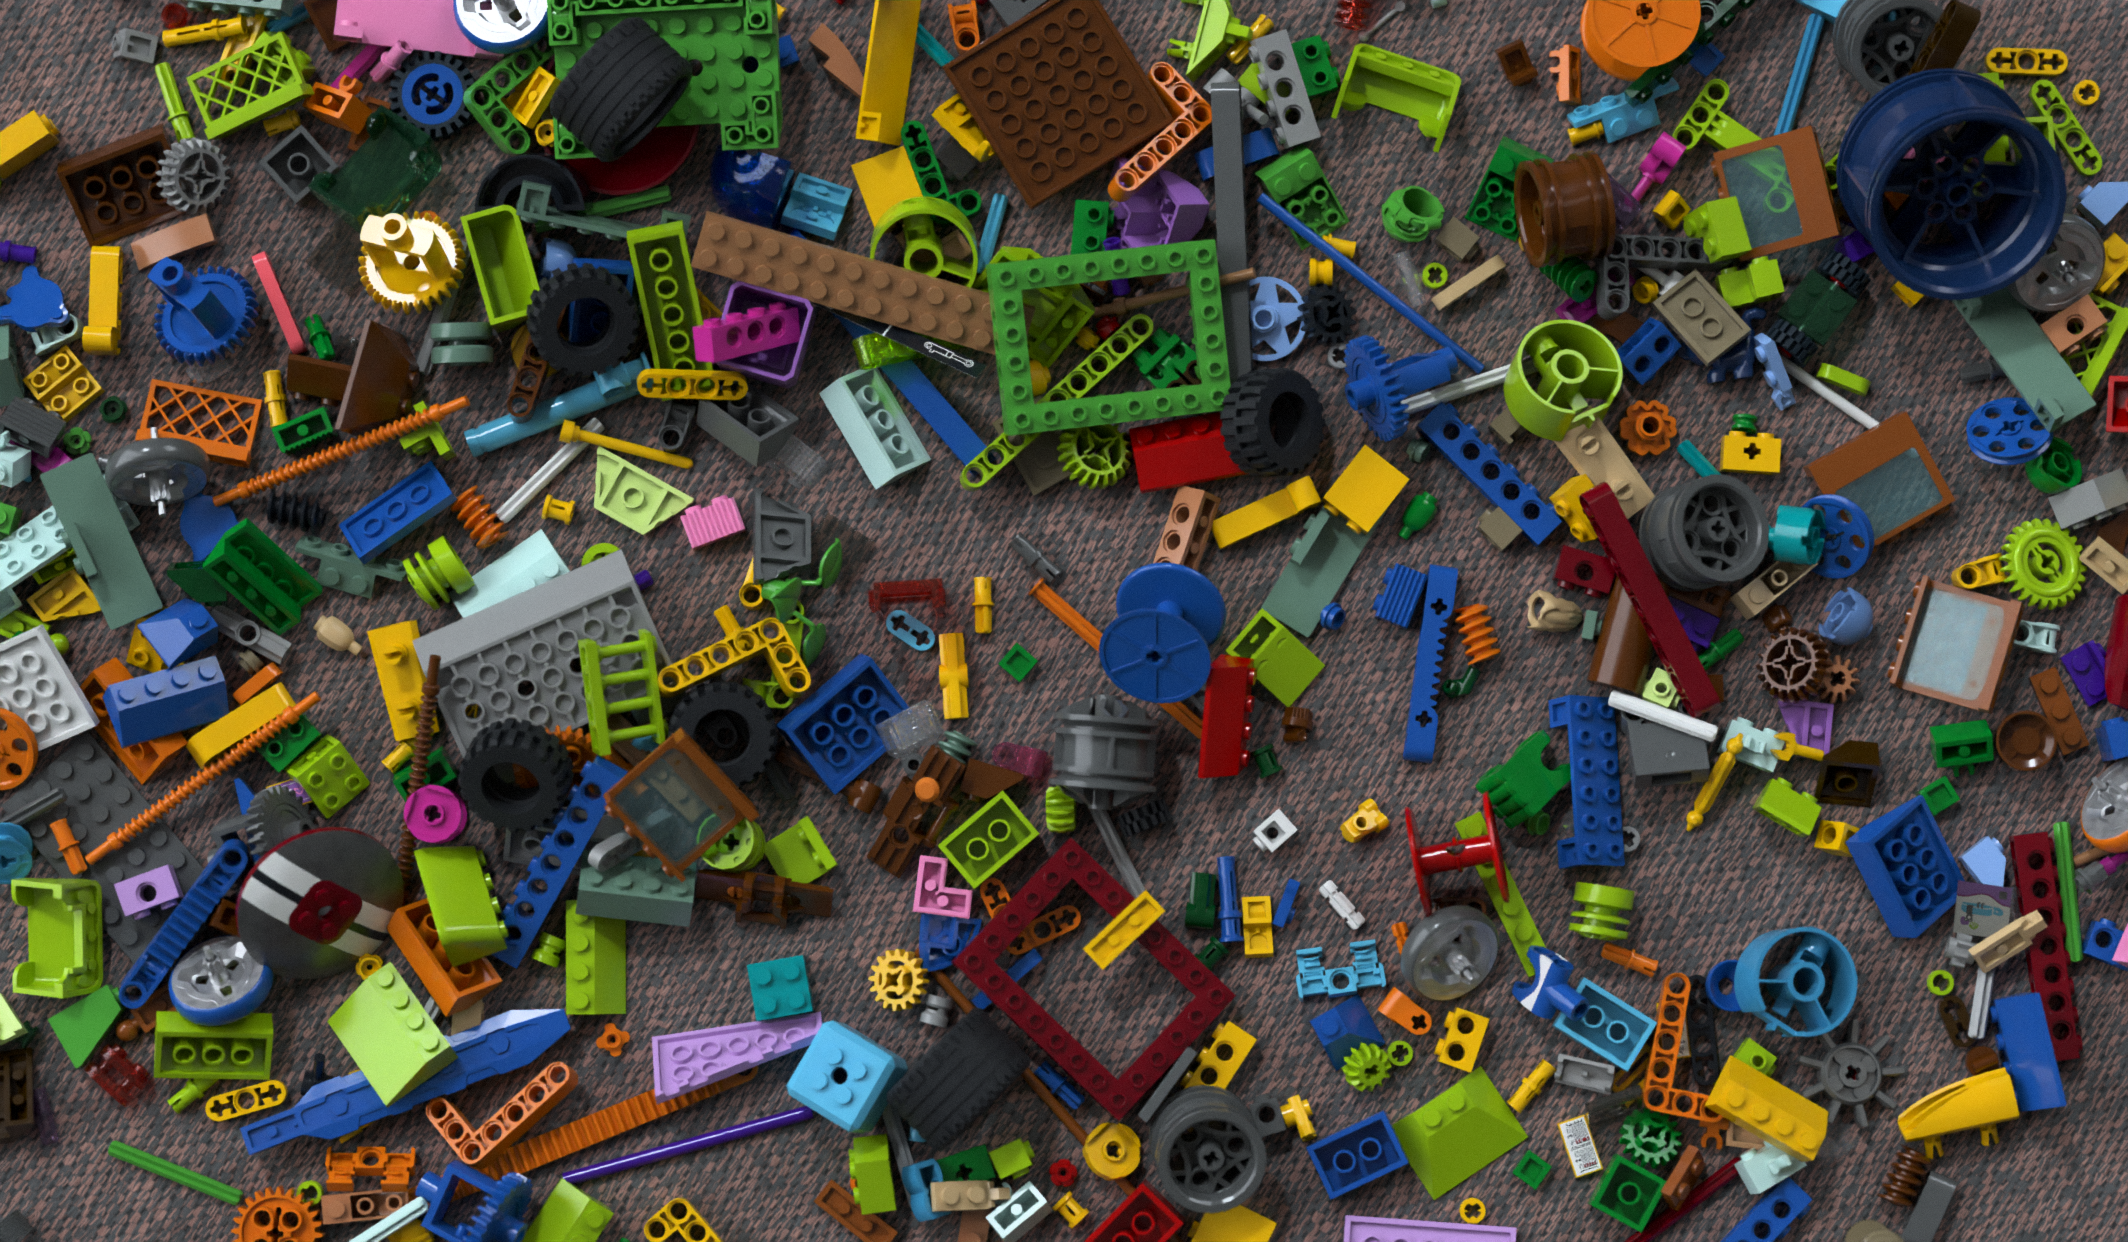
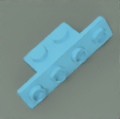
M1672 77L1665 85L1660 84L1657 86L1647 102L1644 104L1639 103L1634 108L1626 102L1625 93L1616 96H1605L1598 103L1575 108L1573 112L1567 114V118L1574 128L1600 119L1605 132V139L1608 143L1661 124L1654 99L1678 90L1679 85Z

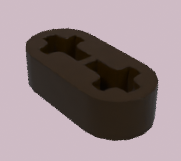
M1949 995L1943 997L1939 1001L1937 1009L1949 1040L1956 1047L1964 1048L1970 1046L1975 1039L1970 1038L1968 1035L1966 1036L1967 1041L1964 1043L1961 1039L1956 1040L1955 1035L1959 1033L1956 1026L1957 1023H1960L1963 1030L1969 1031L1970 1016L1965 1004L1957 996ZM1949 1000L1952 1004H1958L1959 1008L1955 1010L1957 1020L1953 1019L1951 1013L1944 1012V1008L1948 1006L1947 1001Z

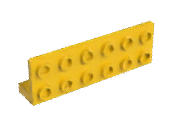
M875 0L855 139L897 146L901 144V129L904 125L921 0Z

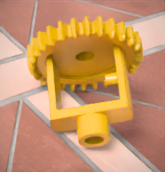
M417 211L414 212L413 219L409 218L407 212L403 213V217L399 214H388L383 218L369 215L364 222L360 240L364 245L361 247V251L365 255V257L360 256L358 258L361 265L358 268V272L361 275L360 280L363 286L366 287L365 290L368 295H373L372 298L375 303L381 302L386 310L392 305L394 313H398L403 306L405 314L409 315L412 307H414L416 312L421 314L422 305H425L431 311L432 301L442 305L440 296L444 295L451 298L452 295L448 288H459L454 279H463L464 277L460 269L466 268V264L462 260L466 257L464 250L461 249L464 247L463 243L458 239L457 232L451 228L448 222L443 223L439 216H436L432 221V217L428 212L425 213L423 219H421Z

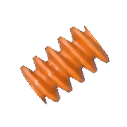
M475 485L459 495L450 509L452 512L461 511L457 516L458 521L467 520L463 528L466 531L473 530L469 537L472 540L480 539L476 547L483 549L492 546L504 538L509 531L500 533L499 530L504 523H493L498 514L496 512L492 514L486 513L491 504H480L485 496L484 494L474 495V492L478 489V486Z
M1478 603L1453 610L1454 613H1462L1455 621L1458 624H1465L1458 632L1459 634L1468 635L1467 638L1461 641L1462 645L1471 646L1470 649L1464 652L1465 656L1474 657L1473 660L1468 662V665L1493 659L1494 656L1501 652L1500 648L1491 647V645L1498 641L1497 637H1488V634L1495 630L1492 626H1485V623L1492 619L1491 616L1482 615V612L1489 608L1488 605Z

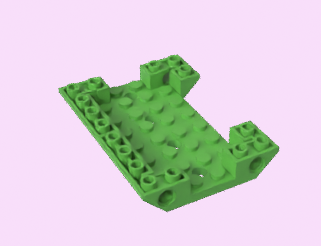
M547 0L549 46L554 47L556 77L562 81L578 60L611 28L627 18L640 17L660 35V38L665 39L670 44V47L680 53L689 63L693 60H699L703 66L702 72L698 76H692L688 87L680 99L656 127L721 124L722 151L779 148L783 113L776 0ZM749 57H755L758 61V69L753 73H748L744 69V62ZM553 117L555 160L597 158L592 151H589L583 145V142L575 138L572 132H569L562 123H559Z

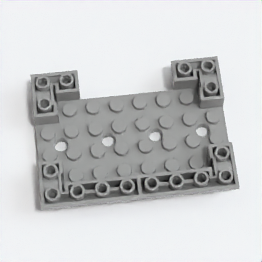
M622 549L412 640L426 679L430 655L441 656L438 676L440 692L436 695L438 698L437 703L463 759L470 743L477 736L478 732L484 727H490L491 723L501 721L504 724L506 719H516V722L520 723L522 720L531 721V725L547 727L551 732H555L557 725L560 726L561 731H565L568 726H571L573 730L589 723L582 672H575L570 667V663L574 658H580L578 640L589 638L596 641L600 647L622 644L624 637L630 634L637 636L639 639L638 630L645 629L652 632L657 641V652H654L657 678L664 668L673 664L646 607L644 597ZM641 652L603 658L602 662H599L600 672L604 675L643 669ZM664 677L662 679L663 684L668 688H674L677 685L672 677ZM525 680L532 682L534 691L529 695H522L517 688L520 682ZM645 680L607 686L606 690H603L604 701L613 703L646 697ZM686 691L671 698H665L660 695L662 715L673 711L677 703L679 704L683 699ZM469 704H477L481 707L482 713L477 718H470L465 713L466 707ZM648 708L631 711L638 725L650 721ZM505 762L493 765L496 773L505 782L510 783L515 780L513 764L515 763Z

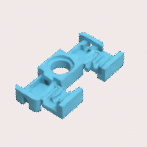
M1375 939L1350 943V952L1355 955V962H1352L1353 966L1325 970L1324 966H1320L1319 958H1323L1322 947L1296 950L1299 974L1296 976V985L1299 1000L1303 1002V997L1327 993L1329 998L1357 994V989L1381 986L1382 990L1386 988L1384 967L1382 963L1378 962ZM1368 947H1369L1368 950L1355 951V949H1361V948H1368ZM1318 955V957L1303 958L1305 956ZM1338 975H1344L1348 978L1349 985L1344 989H1338L1333 985V979Z

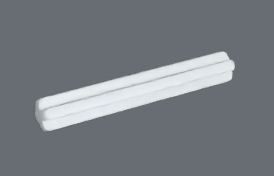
M1617 690L1611 692L1608 700V705L1710 742L1714 741L1718 732L1716 725Z

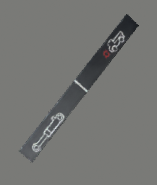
M809 301L975 378L986 367V365L907 329Z

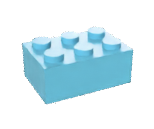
M1585 977L1580 978L1574 989L1589 1000L1590 1007L1587 1014L1579 1021H1572L1560 1011L1552 1027L1622 1071H1628L1657 1022Z

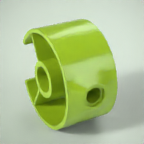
M920 196L903 200L889 208L882 215L872 234L870 244L871 259L876 260V246L883 233L893 223L902 219L905 247L904 264L900 267L936 278L941 270L963 277L958 284L972 287L978 267L977 239L970 221L957 207L942 199ZM930 214L946 218L962 230L973 252L971 263L943 254V243L941 238L935 233L934 223ZM919 249H929L936 256L931 261L920 262L915 260L912 254Z
M1560 319L1542 323L1533 328L1522 339L1506 373L1503 388L1506 404L1513 417L1531 433L1544 439L1562 441L1569 430L1583 424L1587 429H1590L1596 418H1600L1603 421L1622 383V363L1612 343L1595 328L1574 320ZM1527 356L1531 357L1532 363L1542 376L1537 387V393L1528 384L1523 373L1522 359ZM1584 398L1604 400V404L1576 416V413H1580L1584 408L1588 407Z

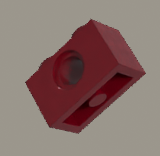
M1563 545L1552 580L1558 581L1557 586L1573 591L1575 586L1585 589V595L1600 599L1601 594L1605 596L1609 594L1615 570L1606 557ZM1579 566H1586L1591 570V578L1589 580L1583 581L1577 576Z

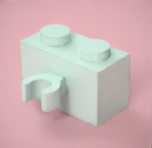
M6 430L0 434V484L12 488L30 476L31 450L8 443L11 435L10 431Z
M1738 717L1737 721L1729 720L1717 752L1720 754L1725 752L1728 740L1742 733L1743 750L1741 753L1736 754V760L1772 773L1778 759L1770 750H1782L1785 743L1783 740L1774 738V735L1779 732L1765 727L1763 731L1753 728V722Z
M1763 1141L1764 1147L1757 1151L1755 1148H1752L1740 1155L1742 1160L1735 1163L1734 1166L1751 1195L1762 1193L1807 1166L1806 1163Z
M1029 1181L1015 1193H1013L1010 1187V1199L995 1201L1000 1206L986 1216V1219L1004 1242H1016L1053 1210L1046 1199ZM1002 1183L1004 1188L1010 1187L1008 1183Z

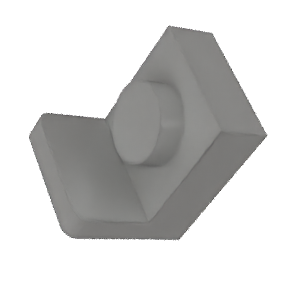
M128 28L122 29L118 34L114 35L111 48L115 50L114 58H126L151 65L154 61L159 36Z

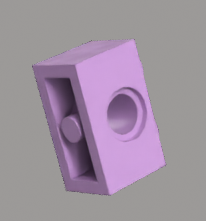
M168 864L114 884L125 917L134 916L135 920L151 915L150 910L161 906V909L165 910L178 905L177 900L184 897L174 867ZM152 885L156 889V897L149 902L144 898L143 893L147 886Z

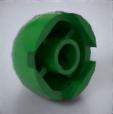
M2053 436L2050 446L2042 455L2024 463L2025 472L2030 483L2040 492L2051 495L2061 493L2077 485L2081 480L2082 467L2080 460L2077 459L2075 461L2071 454L2074 451L2073 448L2063 439Z

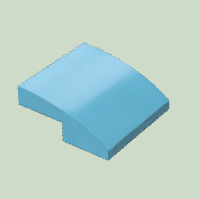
M799 172L792 188L790 199L782 214L781 224L834 241L853 189Z

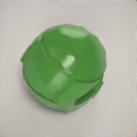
M1409 186L1405 189L1394 191L1388 197L1386 203L1382 204L1381 208L1382 222L1385 230L1391 238L1403 243L1420 242L1426 238L1430 230L1440 229L1445 212L1439 199L1419 186Z

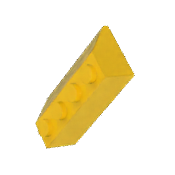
M1732 1055L1729 1056L1705 1107L1801 1162L1813 1161L1826 1136L1829 1111Z

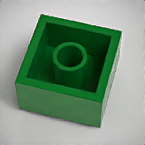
M1614 1153L1587 1204L1634 1230L1642 1232L1662 1195L1661 1190L1667 1181Z

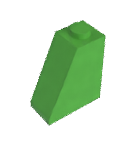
M107 984L48 1019L76 1069L87 1065L126 1010L125 1006L120 1002V988L118 986L114 988L112 984Z

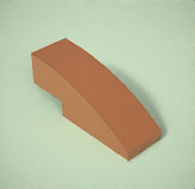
M822 23L809 38V45L828 59L823 65L824 71L861 100L864 77L858 64L841 40Z
M203 214L143 237L131 243V247L140 271L155 266L166 256L174 260L193 254V251L218 244L210 217L207 214Z

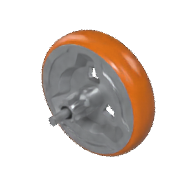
M2124 757L2107 767L2098 777L2092 778L2091 782L2093 784L2085 796L2081 809L2080 819L2084 835L2092 845L2109 853L2128 851V757Z

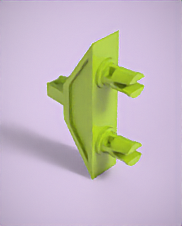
M1181 0L1182 3L1203 6L1196 38L1193 43L1171 38L1169 43L1180 49H1167V55L1190 59L1186 76L1192 82L1201 76L1230 47V44L1235 45L1236 39L1252 40L1254 31L1248 26L1240 25L1241 20L1235 18L1229 0Z

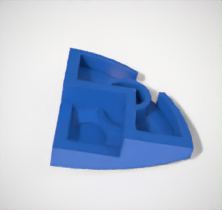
M921 913L919 958H922L923 962L920 968L936 971L952 965V960L979 933L982 919L971 917L966 919ZM973 924H975L972 937L967 943Z

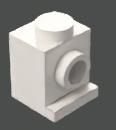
M1278 809L1253 831L1256 837L1252 840L1263 852L1268 849L1272 853L1294 834L1297 828ZM1272 827L1278 831L1277 837L1273 839L1267 835V830Z

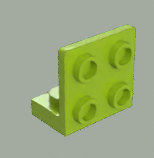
M329 734L284 769L292 780L302 786L322 815L327 819L370 784L342 743Z
M809 816L799 820L798 824L766 842L764 853L778 876L791 878L793 882L809 884L838 866V863Z

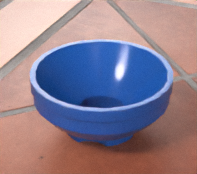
M1725 960L1716 964L1706 977L1705 987L1709 1000L1717 1008L1728 1012L1741 1010L1734 989V975L1738 960ZM1723 978L1729 979L1732 983L1733 988L1728 995L1722 994L1718 987L1720 980Z

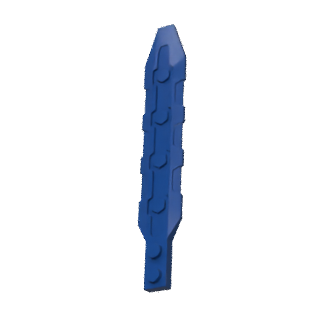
M510 1010L486 1019L480 1025L451 1036L444 1035L459 1058L388 1108L361 1070L344 1077L337 1076L316 1084L309 1089L294 1108L240 1128L247 1151L250 1156H253L302 1136L333 1140L359 1130L360 1126L388 1115H398L411 1110L417 1104L443 1094H453L466 1089V1086L498 1073L502 1075L531 1064L571 1030L565 1010Z

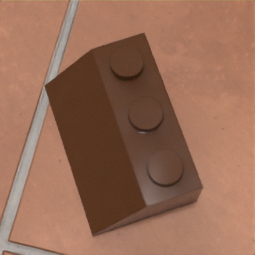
M289 353L286 390L294 394L293 399L310 402V398L313 397L321 399L320 404L337 407L338 403L343 401L352 366Z

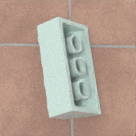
M875 363L838 378L819 393L875 490L893 483L931 460Z
M540 529L472 576L476 584L461 595L454 589L448 594L462 617L465 618L570 572V569L543 530Z

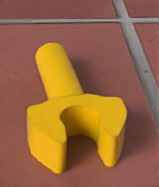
M1781 732L1774 735V738L1785 741L1786 748L1783 751L1777 749L1770 750L1777 759L1782 761H1789L1793 755L1821 761L1824 756L1823 750L1797 744L1795 734L1789 732Z

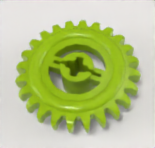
M2037 518L2033 519L2031 523L2024 521L2021 523V527L2013 528L2012 532L2016 535L2010 534L2005 537L2011 544L2001 546V549L2006 550L2009 554L1999 557L2000 561L2008 562V565L2002 567L2000 572H2010L2004 583H2015L2010 593L2021 590L2018 601L2029 597L2027 606L2031 607L2038 602V610L2044 609L2047 604L2049 605L2048 609L2053 610L2057 607V604L2058 607H2064L2067 601H2073L2075 594L2080 593L2082 590L2079 584L2086 582V578L2081 573L2087 572V567L2082 565V561L2079 559V552L2083 547L2082 545H2075L2077 537H2069L2070 530L2067 527L2061 531L2058 522L2051 525V521L2047 518L2042 522ZM2038 544L2051 546L2057 551L2062 561L2061 573L2058 570L2060 562L2057 554L2051 550H2042ZM2048 577L2052 583H2044L2039 580Z

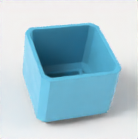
M832 1020L823 1023L789 1080L787 1089L791 1097L845 1130L863 1134L873 1130L888 1104L887 1093L906 1074L908 1068L906 1060L851 1026ZM838 1068H844L848 1073V1078L843 1084H837L833 1078L834 1072Z

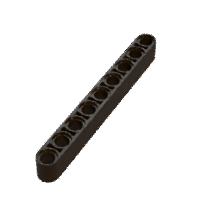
M1958 0L1949 1L1908 75L1932 69H1954L1980 21V10ZM1839 198L1836 203L1839 222L1857 229L1845 212Z

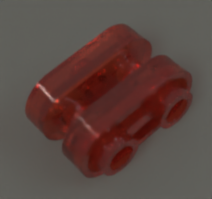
M107 1043L100 1051V1054L105 1058L103 1062L99 1065L95 1061H91L84 1070L117 1102L127 1107L134 1099L129 1091L134 1086L142 1090L150 1082L146 1077L149 1072L138 1062L133 1065L127 1060L126 1056L128 1053L120 1045L115 1043L112 1046ZM113 1067L125 1077L121 1084L108 1073Z

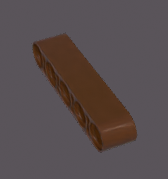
M568 305L562 310L557 321V329L560 335L568 315ZM531 335L529 336L507 400L509 415L517 423H526L533 417L550 368L548 361H544V359L535 361L531 358L532 353L537 350ZM525 377H535L537 379L536 384L532 387L523 386L522 381ZM523 402L528 405L527 410L521 414L514 412L513 407L517 403Z

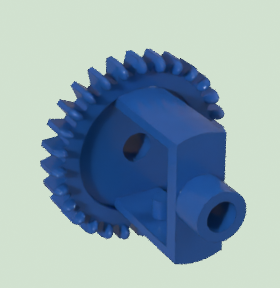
M166 256L153 267L148 275L149 280L161 292L162 298L167 303L165 305L157 304V308L162 314L156 313L154 315L158 322L154 324V329L157 331L156 337L160 341L161 347L173 359L176 358L182 364L186 361L189 366H193L195 361L199 366H203L206 359L212 365L215 363L217 355L222 361L225 360V351L234 354L233 345L243 346L244 343L240 338L250 337L251 334L247 328L256 326L252 318L259 315L255 310L259 303L255 300L257 295L252 290L253 287L240 273H236L231 268L226 270L224 267L219 266L216 271L213 266H208L207 274L202 268H198V276L195 277L191 272H187L179 262L172 261Z
M1365 335L1350 340L1346 344L1347 349L1344 350L1346 355L1344 362L1347 365L1344 370L1349 375L1346 378L1348 384L1345 385L1347 401L1353 410H1358L1359 414H1363V422H1368L1369 430H1373L1374 436H1379V439L1385 442L1401 437L1407 431L1409 421L1406 419L1410 415L1406 412L1403 413V411L1408 409L1409 405L1402 404V400L1407 396L1450 381V375L1458 372L1457 359L1449 347H1444L1431 353H1416L1387 364V359L1390 358V354H1381L1385 347L1379 346L1380 342L1372 336Z
M454 1160L447 1165L443 1177L428 1171L420 1180L415 1195L417 1197L422 1196L430 1204L421 1226L450 1242H522L528 1229V1225L523 1222L525 1219L523 1215L529 1209L527 1205L532 1199L530 1195L533 1193V1190H531L533 1184H531L530 1179L516 1172L502 1176V1181H496L459 1160ZM460 1178L493 1196L492 1198L488 1196L483 1197L487 1202L486 1207L477 1206L481 1211V1215L479 1217L472 1216V1219L476 1222L474 1227L465 1223H459L458 1228L442 1220Z

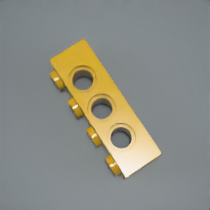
M1227 1021L1225 1025L1220 1022L1211 1035L1215 1041L1209 1049L1205 1046L1196 1058V1061L1200 1064L1194 1073L1190 1070L1186 1073L1180 1085L1184 1087L1183 1089L1199 1085L1218 1086L1225 1089L1257 1039L1230 1021ZM1221 1044L1230 1045L1233 1051L1231 1058L1225 1061L1220 1060L1216 1054L1218 1046ZM1206 1068H1213L1217 1073V1079L1212 1084H1205L1201 1080V1072ZM1194 1127L1188 1128L1187 1131L1191 1133Z

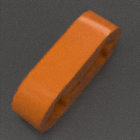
M272 662L237 689L232 696L241 706L264 691L281 677L283 672L275 662Z

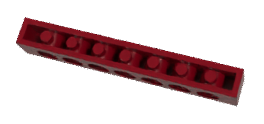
M2047 831L2009 836L2020 917L2036 910L2038 912L2043 910L2049 916L2048 927L2037 933L2031 940L2033 944L2025 948L2031 992L2040 993L2056 1061L2080 1058L2079 1052H2082L2083 1045L2081 1036L2076 1035L2075 1023L2079 1022L2076 1006L2072 1007L2071 995H2074L2075 989L2073 980L2068 978L2067 967H2070L2071 962L2069 951L2064 950L2063 939L2066 938V927L2063 921L2060 922L2059 910H2062V899L2060 893H2056L2055 882H2058V870L2056 865H2052L2051 854H2054V842L2052 837H2048ZM2032 854L2038 855L2041 860V865L2037 870L2032 869L2028 863V859ZM2036 882L2042 883L2045 888V893L2041 898H2037L2032 892L2033 885ZM2046 938L2053 944V949L2048 955L2044 954L2040 948L2041 942ZM2048 967H2053L2057 972V978L2052 983H2049L2044 976L2045 970ZM2053 995L2058 996L2061 1000V1006L2057 1011L2051 1010L2048 1004L2049 999ZM2058 1023L2062 1024L2065 1028V1035L2059 1040L2053 1035V1027Z

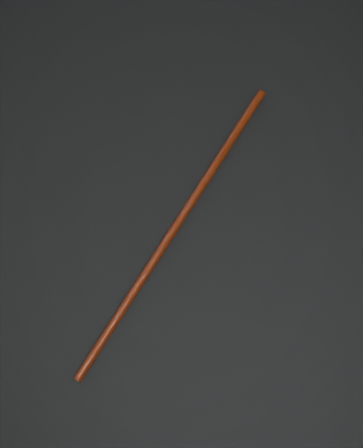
M918 948V949H916V950L914 951V952H915V958H919V948ZM941 969L928 971L966 1015L975 1008ZM1028 1067L1020 1076L1084 1146L1088 1136L1087 1132ZM1127 1177L1114 1180L1127 1196L1136 1189ZM1176 1232L1167 1240L1168 1242H1184Z

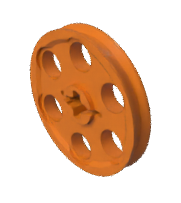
M0 708V718L7 723V730H0V790H7L20 785L32 773L38 760V744L33 731L21 717L7 709ZM15 739H23L27 743L28 749L26 751L18 749L15 745ZM9 764H18L22 769V774H13L10 771Z

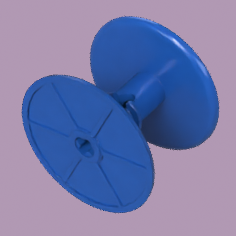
M1153 563L1134 570L1123 580L1116 597L1118 617L1107 626L1100 640L1099 657L1103 669L1116 686L1140 700L1153 703H1172L1189 698L1202 688L1209 676L1211 657L1208 648L1220 637L1226 623L1227 615L1224 600L1216 586L1209 579L1189 567L1174 563Z

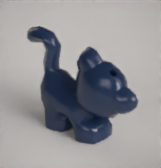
M1756 307L1745 310L1741 319L1751 328V334L1710 365L1713 369L1709 370L1707 374V384L1725 382L1727 373H1733L1735 380L1753 377V363L1756 360L1754 348L1757 346L1753 339L1755 331L1751 321L1752 319L1764 320L1767 317L1765 309ZM1685 342L1681 343V347L1676 351L1680 358L1690 360L1697 366H1706Z

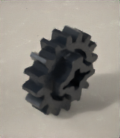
M1323 284L1318 288L1314 287L1308 290L1309 293L1301 297L1304 303L1299 305L1297 309L1302 311L1303 315L1297 317V320L1304 321L1305 325L1301 330H1308L1310 332L1308 335L1309 340L1317 338V345L1326 343L1329 347L1345 341L1347 336L1352 335L1353 331L1350 327L1356 325L1357 322L1351 319V316L1356 314L1357 310L1350 309L1353 300H1345V290L1337 293L1336 285L1328 288L1327 284Z

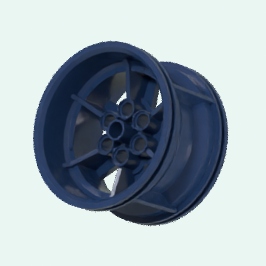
M1950 68L1925 70L1903 77L1886 86L1873 96L1857 113L1844 135L1837 158V188L1842 206L1858 231L1871 242L1878 258L1899 282L1913 291L1929 297L1946 300L1971 299L1991 294L2012 284L2025 275L2044 256L2062 223L2066 205V180L2061 161L2055 149L2045 136L2026 120L2018 105L2000 86L1986 77L1973 72ZM1966 122L1954 139L1950 140L1943 128ZM2006 133L2012 143L2016 163L1984 161L1983 158L1986 152ZM1914 147L1916 156L1913 159L1903 158ZM1941 157H1945L1943 162H1939L1936 164L1938 159H1940ZM1973 158L1969 164L1964 165L1967 159ZM1923 180H1927L1925 185L1918 187ZM1982 181L1977 188H1973L1976 183ZM1893 191L1909 195L1887 222L1883 210V192ZM1997 193L2007 194L1996 211L1979 225L1976 201L1984 202ZM1937 203L1935 208L1928 210L1932 204ZM1964 205L1961 209L1956 211V208L1958 206ZM1943 221L1954 238L1953 240L1937 244L1918 243L1930 223L1938 224Z

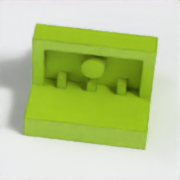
M424 401L413 406L416 412L422 413L424 408L429 410V406ZM434 420L431 425L425 423L424 428H419L417 431H413L399 439L404 450L410 455L416 453L417 456H421L432 449L431 444L434 443L438 453L446 461L457 456L440 424Z

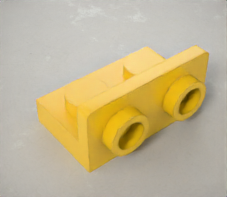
M2115 232L2103 242L2106 260L2101 279L2093 290L2097 296L2104 292L2109 295L2120 284L2117 278L2123 272L2128 275V244Z

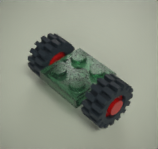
M1830 250L1817 267V272L1811 269L1781 307L1777 315L1782 319H1777L1765 335L1775 341L1778 352L1798 367L1804 368L1818 351V347H1816L1817 345L1814 342L1824 348L1857 305L1856 299L1871 282L1870 276L1862 268H1859L1858 264L1853 263L1850 258L1844 257L1840 252Z

